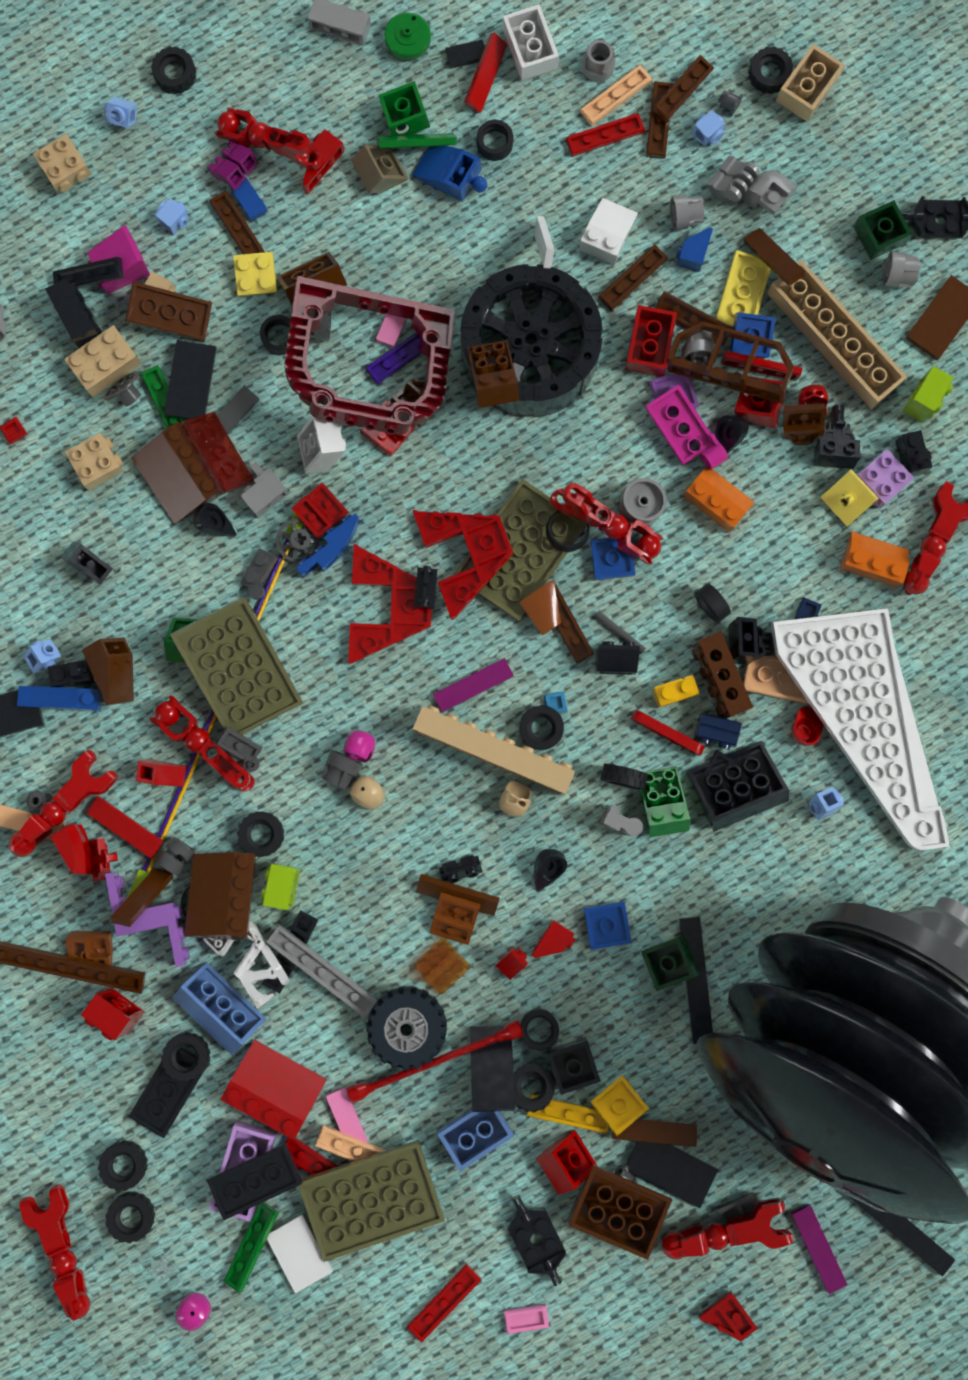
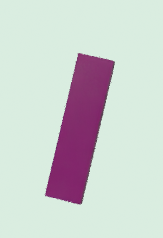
M504 658L434 693L433 696L443 713L514 677Z
M808 1204L791 1212L828 1294L847 1286L848 1284L811 1205Z

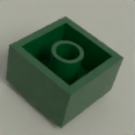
M895 200L860 215L853 226L870 260L905 245L912 236Z
M685 935L641 951L656 991L692 979L700 974Z

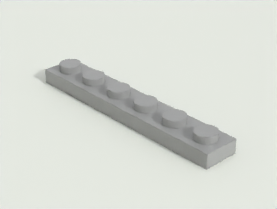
M280 924L266 941V943L364 1018L378 1001L373 995Z

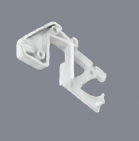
M250 921L248 938L254 943L234 971V974L240 979L256 1008H260L275 996L273 993L264 995L258 992L253 984L258 980H274L278 978L281 984L285 985L290 979L256 924ZM203 938L204 942L220 956H224L234 940ZM260 951H262L271 967L260 971L249 970L255 964L254 960Z

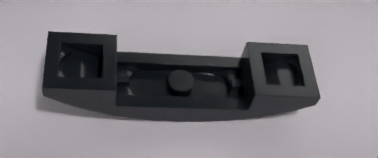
M300 910L290 932L307 945L319 919ZM278 953L276 958L289 978L296 965L281 953ZM278 978L274 980L264 979L262 985L279 994L285 986L281 984Z

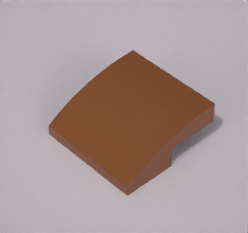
M441 892L429 933L469 945L481 904Z

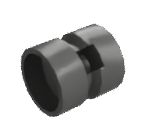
M173 837L167 844L168 850L162 851L156 862L167 871L178 876L185 867L184 861H189L195 851L180 839Z

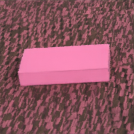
M386 314L376 341L394 348L407 318Z
M546 1304L504 1310L507 1334L549 1328Z

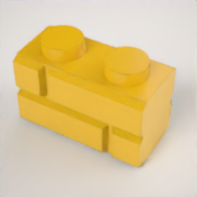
M693 675L656 686L652 689L658 708L695 697L699 694Z

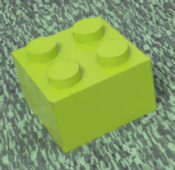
M932 366L920 379L903 412L922 423L927 418L931 419L941 409L943 398L947 397L952 390L953 385L951 383L954 377Z
M278 863L267 867L265 879L268 880L267 886L262 889L261 893L263 906L283 910L292 909L301 868Z

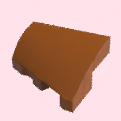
M554 579L519 602L542 636L562 623Z

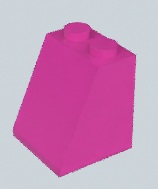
M126 225L122 226L87 253L90 258L87 261L88 263L113 257L122 258L124 278L98 284L99 288L104 289L107 294L132 284L133 281L137 282L150 276V272L137 244Z

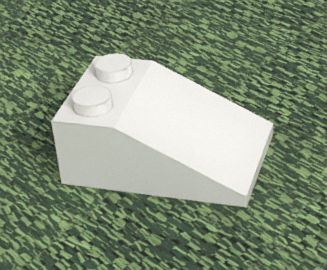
M602 198L582 236L579 250L615 265L638 213Z

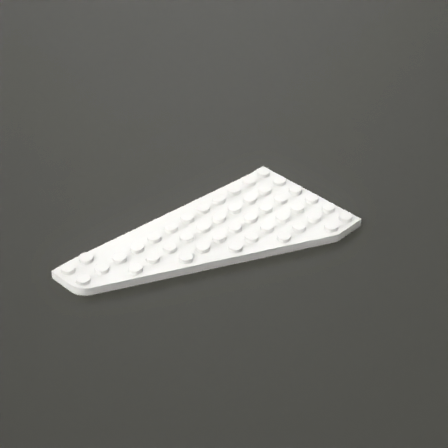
M888 608L772 622L771 630L777 658L905 843L915 850L949 847L941 806L937 802L897 657Z

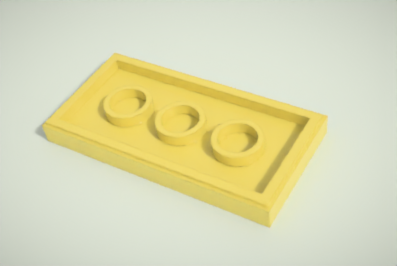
M738 250L734 253L716 315L718 320L734 327L736 312L758 315L771 271L758 256Z

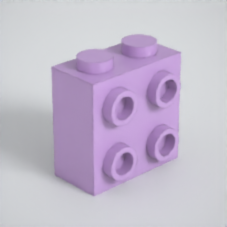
M888 449L857 475L879 498L872 504L878 506L879 509L914 479L910 472Z

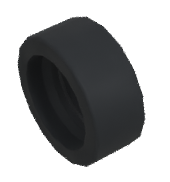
M496 119L488 120L480 126L477 132V148L484 158L491 161H499L510 154L514 137L510 126L504 121ZM493 131L501 132L506 136V144L500 149H490L484 144V136Z
M280 314L272 315L265 319L261 325V341L270 353L279 356L286 355L287 343L278 346L273 345L268 340V332L275 325H285L289 328L290 318Z
M705 584L695 592L698 604L714 622L719 623L731 614L728 603L711 584Z
M535 1009L526 1013L522 1018L520 1026L524 1036L521 1038L525 1045L531 1049L541 1051L555 1044L559 1035V1026L553 1014L547 1010ZM537 1017L548 1020L552 1028L549 1038L542 1042L532 1040L527 1033L529 1022Z

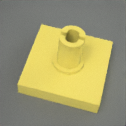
M852 469L820 497L847 527L879 499Z

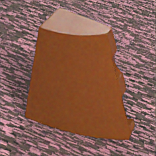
M71 931L66 937L68 956L112 965L113 944L111 931Z

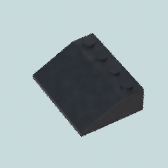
M762 741L728 754V758L733 759L734 762L726 769L725 767L728 763L726 759L720 757L715 760L702 782L711 792L715 793L714 795L701 788L697 783L704 770L709 766V762L687 771L713 832L789 801V789ZM725 769V777L722 779L721 774Z

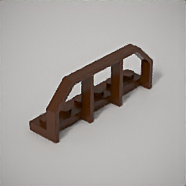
M700 322L678 333L667 358L670 373L781 404L785 401L786 389L794 367L781 342L707 322ZM703 330L719 334L707 366L701 362L694 363L687 361L683 357H675L680 341ZM724 336L754 344L743 374L726 372L720 367L713 368ZM759 345L775 349L781 356L788 369L782 385L766 383L759 378H748Z

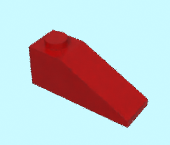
M326 129L321 134L318 133L312 143V147L322 154L323 163L317 170L306 168L303 181L306 194L312 191L345 152L343 142ZM309 155L308 162H314L316 157Z

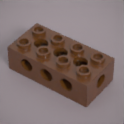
M722 632L698 640L693 645L692 655L695 661L699 660L702 667L699 668L700 674L704 680L707 679L709 684L707 690L710 697L715 698L717 703L715 709L718 716L728 719L753 708ZM710 655L715 657L716 662L711 660ZM718 673L723 676V680L719 679ZM726 692L731 695V700L727 698Z

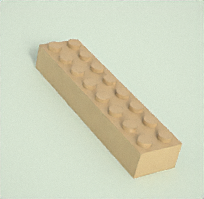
M800 260L797 264L805 270L806 276L790 286L779 278L771 285L767 294L872 410L908 377L808 266Z
M428 705L426 708L422 706L413 727L415 733L563 796L567 793L575 773L572 770V765L562 761L560 764L553 762V757L543 753L541 756L533 753L534 749L523 745L520 748L515 746V741L504 737L501 740L496 738V733L485 729L482 732L477 729V725L466 721L463 724L458 721V717L447 713L445 716L440 714L439 709Z

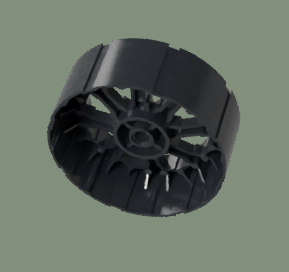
M523 264L506 268L486 279V283L481 287L479 286L470 297L461 321V357L468 381L475 390L467 347L482 345L481 337L479 336H481L482 328L502 335V338L505 339L504 341H508L518 382L519 401L493 405L492 407L513 416L542 417L565 409L574 403L579 395L581 396L585 392L596 371L603 340L601 338L603 327L600 312L593 297L586 288L583 289L579 285L578 280L554 267L543 268V265L537 264V266ZM535 290V292L542 293L541 303L533 316L525 309L522 301V292ZM506 298L514 314V322H506L496 317L495 313L491 311L494 308V304ZM557 300L569 306L572 313L568 315V318L557 323H548L549 314ZM580 330L581 338H583L581 347H573V349L560 345V342L556 341L561 336ZM533 339L536 343L529 345L526 343V340ZM518 340L521 342V345L517 346L514 342ZM586 355H588V356L591 357V359H590V360H586V359H584V357H586ZM548 358L565 361L567 364H570V367L566 372L555 376L548 365ZM528 367L536 369L540 382L534 384L521 382L524 370ZM554 385V388L558 390L553 392L550 387Z

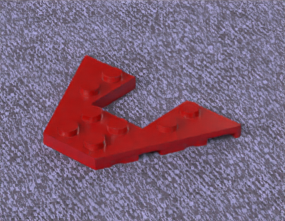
M413 510L426 548L460 534L464 535L475 567L438 582L450 618L454 620L514 554L503 522L499 515L484 516L482 514L468 515L455 512L439 513L438 511L422 512Z
M354 544L352 585L392 586L390 625L350 623L348 664H353L430 628L432 609L414 607L417 577L406 573L388 561L359 547L357 544Z

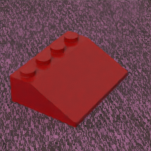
M254 1039L220 1100L288 1138L295 1140L327 1079Z

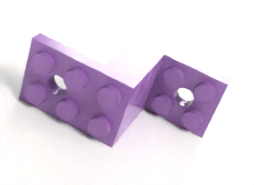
M117 872L105 874L112 914L127 899V896H123L122 888H125L124 878L119 876ZM176 902L146 908L131 927L114 924L117 937L168 926L175 966H184L187 964V960L190 959L189 948L184 947L183 939L186 938L184 937L185 927H180L179 919L182 918V911L180 906H176Z

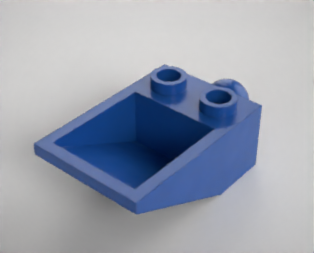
M429 146L412 174L418 180L461 202L464 201L471 187L478 193L484 192L487 188V180L482 176H478L482 170L480 158L463 149L450 146Z

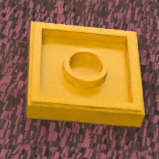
M623 1075L590 1101L616 1136L621 1134L649 1110L648 1106Z

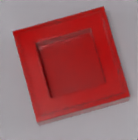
M17 417L0 426L1 431L11 445L28 435Z

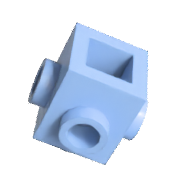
M50 639L45 642H35L23 657L32 672L35 673L43 669L48 671V666L57 665L56 662L61 655Z

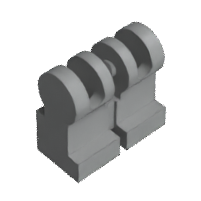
M729 155L720 166V171L714 174L707 185L714 198L725 201L730 199L731 201L738 202L742 197L741 193L746 192L747 186L753 183V178L759 175L760 170L752 162L737 161L734 156Z
M613 804L607 806L599 822L600 824L614 831L621 830L627 836H637L642 832L643 824L639 819L627 818L619 814L620 808Z

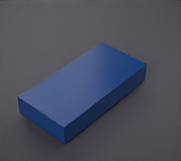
M247 177L235 191L231 189L251 222L268 212Z

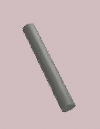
M598 611L594 616L625 642H634L635 646H640V654L644 652L646 648L603 613Z

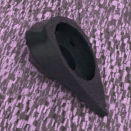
M733 414L722 416L718 420L716 438L727 454L746 437L749 424L741 416Z
M206 503L194 513L193 524L199 531L210 535H237L232 524L217 505Z
M544 849L536 857L534 876L537 892L550 885L565 872L567 861L561 851Z

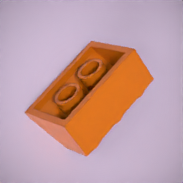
M708 467L698 475L683 495L684 498L729 533L754 504L753 500L716 471L710 470Z
M851 531L840 569L897 588L904 583L908 571L909 550Z

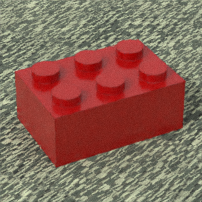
M638 305L625 370L660 377L664 376L667 369V358L670 353L677 312Z
M110 988L97 993L81 1016L85 1018L84 1022L93 1028L96 1026L100 1029L102 1036L106 1039H113L115 1041L130 1033L145 1011L114 988Z

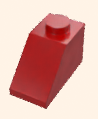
M552 920L531 953V956L538 958L564 952L566 948L570 949L575 941V938H573L574 933L555 920Z

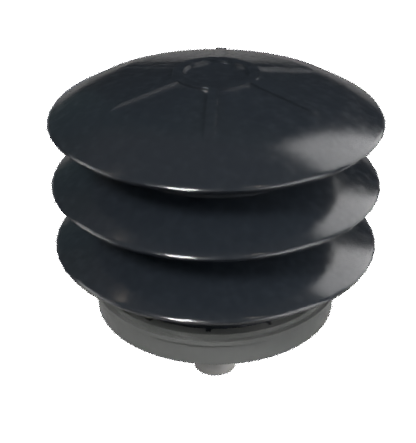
M948 897L939 898L934 907L919 906L913 907L908 911L895 913L864 904L835 903L826 907L820 917L809 924L805 934L782 932L767 936L759 945L758 957L761 968L770 983H740L732 987L728 994V1004L732 1016L745 1036L714 1032L701 1036L697 1041L699 1058L721 1096L741 1120L796 1165L797 1168L836 1190L878 1211L888 1212L908 1219L944 1224H960L968 1221V1193L951 1170V1168L968 1170V907Z

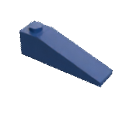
M19 686L17 706L101 712L102 695L99 689Z

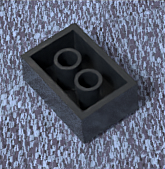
M65 278L45 288L72 341L78 348H81L103 333L95 322L93 313L87 307L86 300L75 283L71 284Z

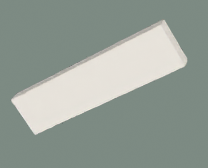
M537 216L534 237L543 268H551L554 246L544 216Z

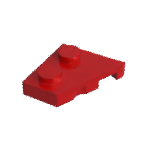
M731 1290L698 1315L701 1321L715 1326L718 1330L730 1334L739 1341L744 1340L758 1329Z

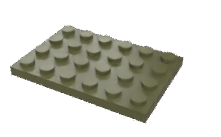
M524 479L519 482L497 513L501 517L514 554L478 593L518 622L526 613L519 602L545 585L568 553L554 548L546 536L547 521L557 511L550 504V497ZM561 512L557 513L551 521L552 535L557 541L566 545L575 544L587 527V524L582 520ZM470 552L453 576L475 567Z
M245 596L170 634L224 730L229 726L243 735L303 704L300 695Z
M419 1140L302 1178L303 1184L298 1186L324 1262L445 1221Z

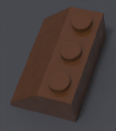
M330 252L277 276L291 306L293 304L297 276L347 286L340 266Z

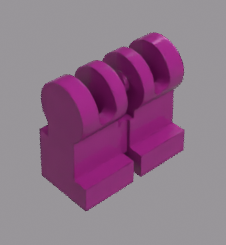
M230 140L227 143L229 150L222 149L220 152L226 160L216 156L214 158L216 164L210 163L207 169L214 177L228 184L235 191L246 179L244 174L248 176L259 162L250 149Z

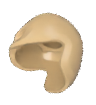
M363 775L356 779L350 788V795L355 803L368 810L377 809L385 800L384 790L373 777Z
M510 781L501 794L499 800L500 809L510 816L522 817L531 804V800H529L531 789L518 781Z

